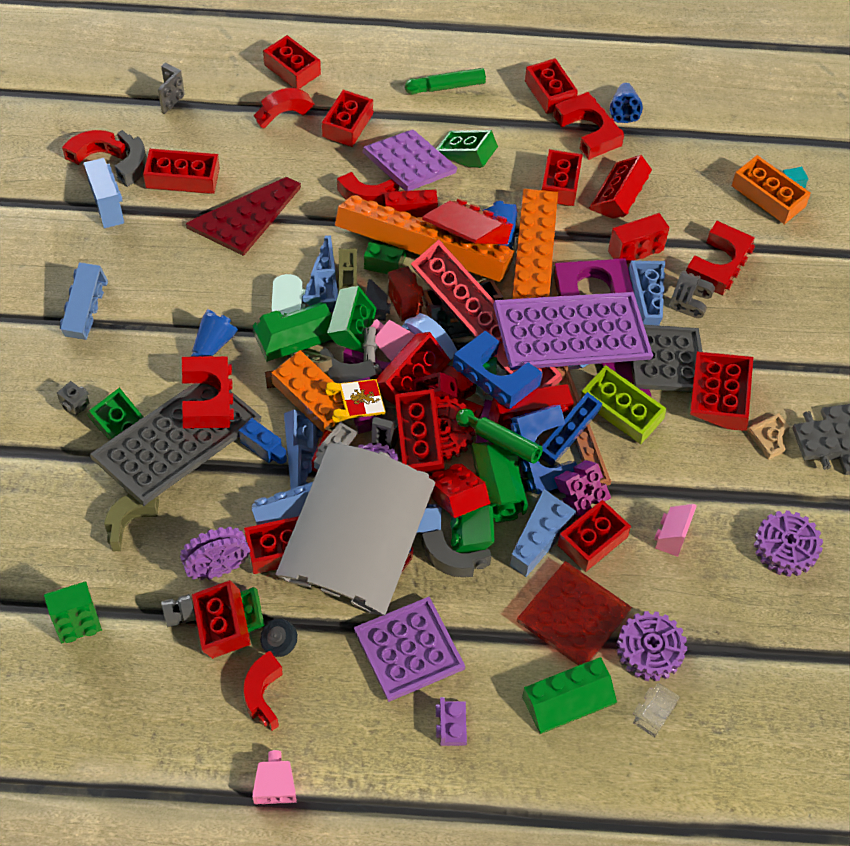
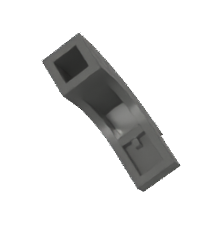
M121 130L117 133L118 140L125 144V149L129 156L116 164L115 169L117 178L128 187L142 177L147 157L141 138L137 136L133 139L130 134L128 135L125 131Z
M442 530L422 534V546L427 559L435 568L447 575L462 578L473 577L475 568L484 569L491 564L492 555L490 549L466 554L458 553L446 544Z

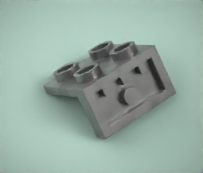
M166 62L161 66L164 84L158 88L161 111L164 114L172 109L185 95L181 70Z

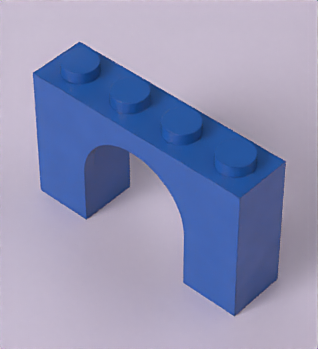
M484 331L454 353L453 367L472 383L482 388L485 393L490 394L500 404L511 409L540 386L542 372L529 362L510 375L499 376L488 372L483 365L498 354L499 340L487 331Z
M552 405L511 418L512 423L510 426L513 432L535 442L543 431L564 425L565 420L561 406ZM524 459L521 461L522 469L528 477V480H526L527 487L534 494H541L544 489L550 491L558 488L554 478L566 471L575 472L573 467L577 465L575 461H567L555 466L545 467L538 461L535 464Z

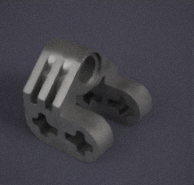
M682 271L671 299V308L694 318H702L707 307L703 302L693 299L692 296L696 295L709 299L714 293V285L700 279L701 276H694L692 273L687 274V271Z

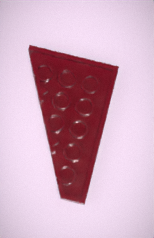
M286 176L188 221L186 228L244 256L301 189V183Z

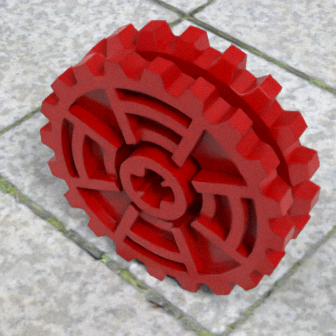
M445 396L444 399L436 397L443 458H447L449 461L452 460V456L458 458L461 456L460 452H467V445H472V436H475V431L472 427H461L456 421L458 411L466 409L464 403L459 404L456 398L449 400V396ZM442 426H446L445 431H442Z

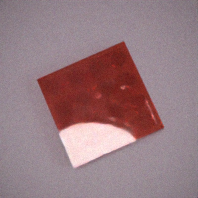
M564 561L518 616L516 622L579 666L591 661L630 613L632 607Z

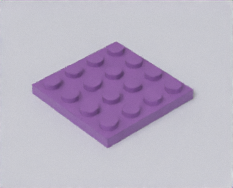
M414 129L363 147L362 151L363 154L405 191L414 190L455 174L457 171V167Z
M430 597L354 627L355 635L388 702L465 670V664Z

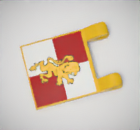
M377 379L340 384L334 382L327 383L326 394L331 396L340 392L345 409L334 410V415L332 416L334 422L385 414Z

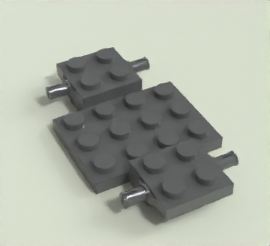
M850 404L823 407L821 409L823 420L820 421L813 420L811 411L804 412L803 416L806 422L794 424L792 427L803 459L820 460L824 470L831 468L829 460L839 459L844 475H850Z

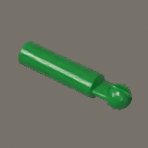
M484 68L431 75L425 78H411L405 83V90L408 94L415 95L421 92H435L486 83V74Z
M461 409L456 414V421L461 427L474 428L476 435L532 464H535L540 459L543 448L539 444L486 417L476 418L470 409Z

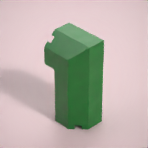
M323 302L288 314L284 313V315L276 310L262 315L259 318L260 322L253 324V334L266 362L333 340L327 334L332 315L326 303Z
M490 441L472 444L471 453L476 473L486 484L491 503L486 506H493L495 522L514 521L518 518L517 514L521 512L522 515L526 514L528 503L519 473V466H516L518 457Z

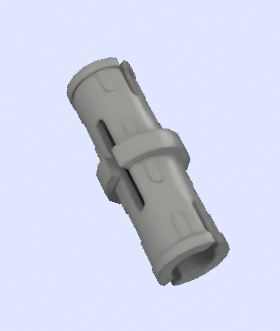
M367 327L364 328V343L362 344V349H364L363 362L371 359L374 364H376L375 350L377 349L375 327H369V330Z

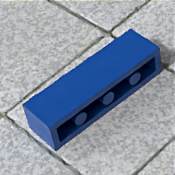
M587 392L564 419L565 424L558 426L542 445L543 451L540 458L549 465L554 466L597 415L603 403Z

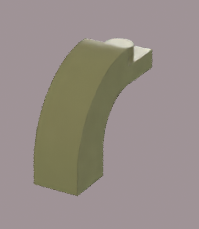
M339 248V290L357 286V248Z
M130 494L123 496L113 504L104 522L106 532L108 533L107 542L111 544L112 551L121 552L123 532L129 522L139 517H157L159 496L145 506H142Z

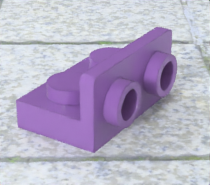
M440 697V704H436V717H440V725H436V738H440V746H466V701L445 702V697Z

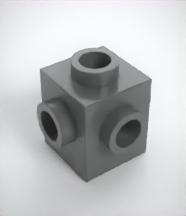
M72 381L68 382L57 392L62 408L67 412L71 411L74 415L84 411L90 404L87 390L82 386H77Z

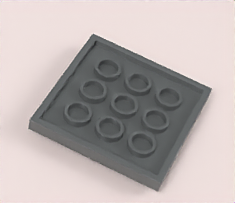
M644 325L653 357L651 360L630 361L633 385L639 389L693 392L697 352H703L699 328Z

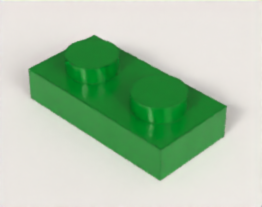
M252 587L240 592L248 633L264 627L258 589Z

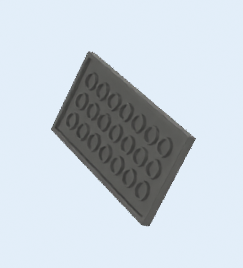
M194 383L92 452L90 456L99 467L142 506H145L239 438V429L251 418L260 423L261 416L233 393V405H230V408H234V420H230V428L183 429L182 401H206L219 394V391L212 385Z

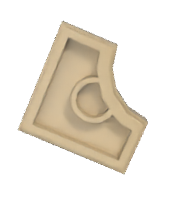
M778 413L748 427L747 432L769 460L785 452L782 437L789 431L790 426Z

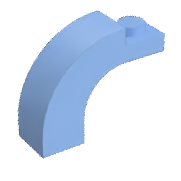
M419 313L415 317L408 318L404 322L405 324L401 326L415 335L417 333L431 332L450 360L454 358V353L457 352L454 343L444 329L429 316Z

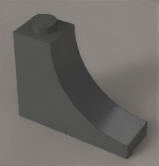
M327 348L320 351L321 355L331 357L332 367L327 372L330 379L335 383H347L370 377V380L376 379L383 372L379 364L375 365L371 359L362 363L346 364L337 361Z
M386 407L385 414L381 418L374 417L372 445L381 443L382 446L388 445L389 449H394L399 437L396 408Z

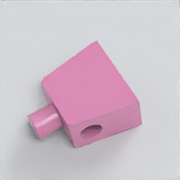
M376 319L370 326L376 328L375 343L390 361L415 336L414 333L391 320L384 325Z
M269 751L268 762L258 763L253 789L254 804L296 803L291 765L289 761H281V751Z

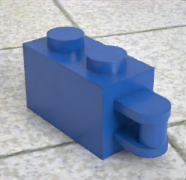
M251 418L239 429L240 443L267 463L274 460L278 464H284L287 461V452L281 445V438L256 420Z

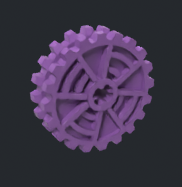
M788 510L784 514L777 511L775 516L772 514L768 515L767 520L764 519L761 522L758 533L755 534L757 541L754 542V547L758 548L755 553L757 556H761L760 562L762 564L766 563L768 565L767 569L770 571L775 569L776 574L779 575L783 572L786 576L791 577L792 573L799 576L802 571L808 572L810 567L815 565L823 549L820 547L823 544V539L819 538L821 535L820 530H815L816 524L814 522L809 523L808 517L802 518L800 513L791 514Z
M220 527L214 531L213 529L208 530V533L205 534L201 533L197 538H192L190 540L191 543L185 544V549L180 552V559L187 576L194 580L197 578L199 580H204L205 578L210 580L216 576L218 578L222 577L223 574H229L231 570L239 568L240 564L245 563V558L249 557L250 552L243 532L239 531L238 528L232 529V527H227L223 529V527Z
M644 611L642 616L637 613L634 615V619L629 618L626 621V625L622 626L619 639L617 640V646H619L617 655L622 656L620 659L621 664H626V670L628 672L633 671L635 677L643 676L645 681H649L650 678H653L654 681H659L660 677L664 679L669 678V673L675 674L677 668L681 666L685 658L684 654L687 651V646L684 645L687 639L681 635L683 629L676 627L677 622L675 620H668V615L665 614L662 617L659 616V612L655 611L654 614H650L648 611Z

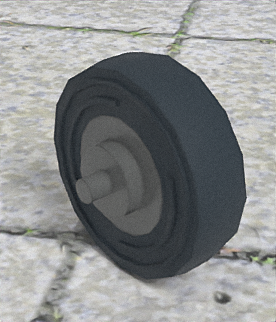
M274 619L268 622L261 632V646L266 653L271 651L274 657H283L295 648L298 638L297 630L287 620Z

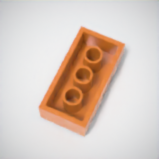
M758 155L735 172L731 185L784 225L806 207L811 194Z
M301 350L272 372V384L323 433L338 423L333 421L332 416L336 409L345 410L341 393L339 392L331 396L326 394L327 383L334 381Z

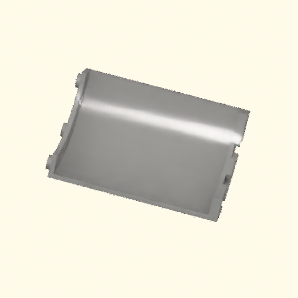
M338 442V444L329 443L275 575L290 584L309 588L312 584L322 587V592L336 597H340L341 594L350 598V603L370 614L385 616L436 482L429 478V474L417 471L406 464L394 460L387 453H376L349 446L344 442Z

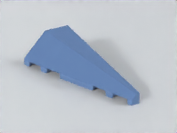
M331 235L324 237L323 246L320 248L319 257L316 259L309 284L307 283L306 292L303 295V302L309 306L323 302L326 303L329 311L333 312L338 291Z
M297 410L284 413L291 489L308 484L306 480L308 474L312 471V459L318 448V440L323 434L315 424Z

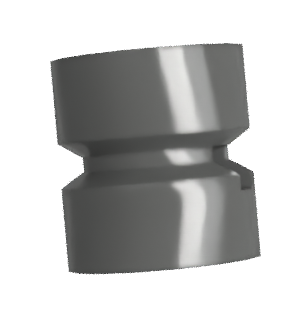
M190 594L178 597L177 601L174 599L161 601L167 628L179 625L180 621L187 623L196 620ZM179 609L180 613H174L173 611Z

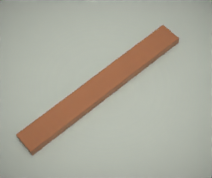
M568 366L555 367L562 374V380L555 386L568 384L574 401V408L580 401V397ZM588 424L574 442L582 462L588 460L598 463L603 475L600 482L608 486L611 484V480L590 424Z

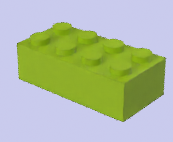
M606 365L582 390L581 399L588 392L603 403L598 414L640 445L665 419L666 408Z

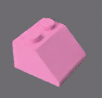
M697 505L670 507L668 514H663L660 522L663 528L662 530H657L654 540L658 541L655 549L677 557L679 556Z

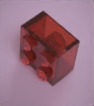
M409 266L388 272V297L401 322L422 313L424 290L421 285H418L415 273L411 272Z

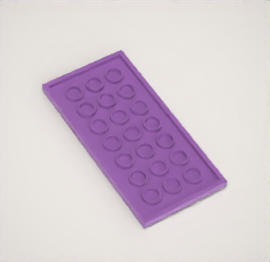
M634 292L495 300L493 303L510 370H517L527 362L536 368L651 360L653 357Z

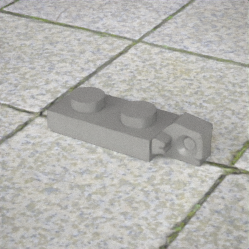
M340 422L318 447L314 468L319 469L329 443L338 444V442H344L349 445L357 436V431Z

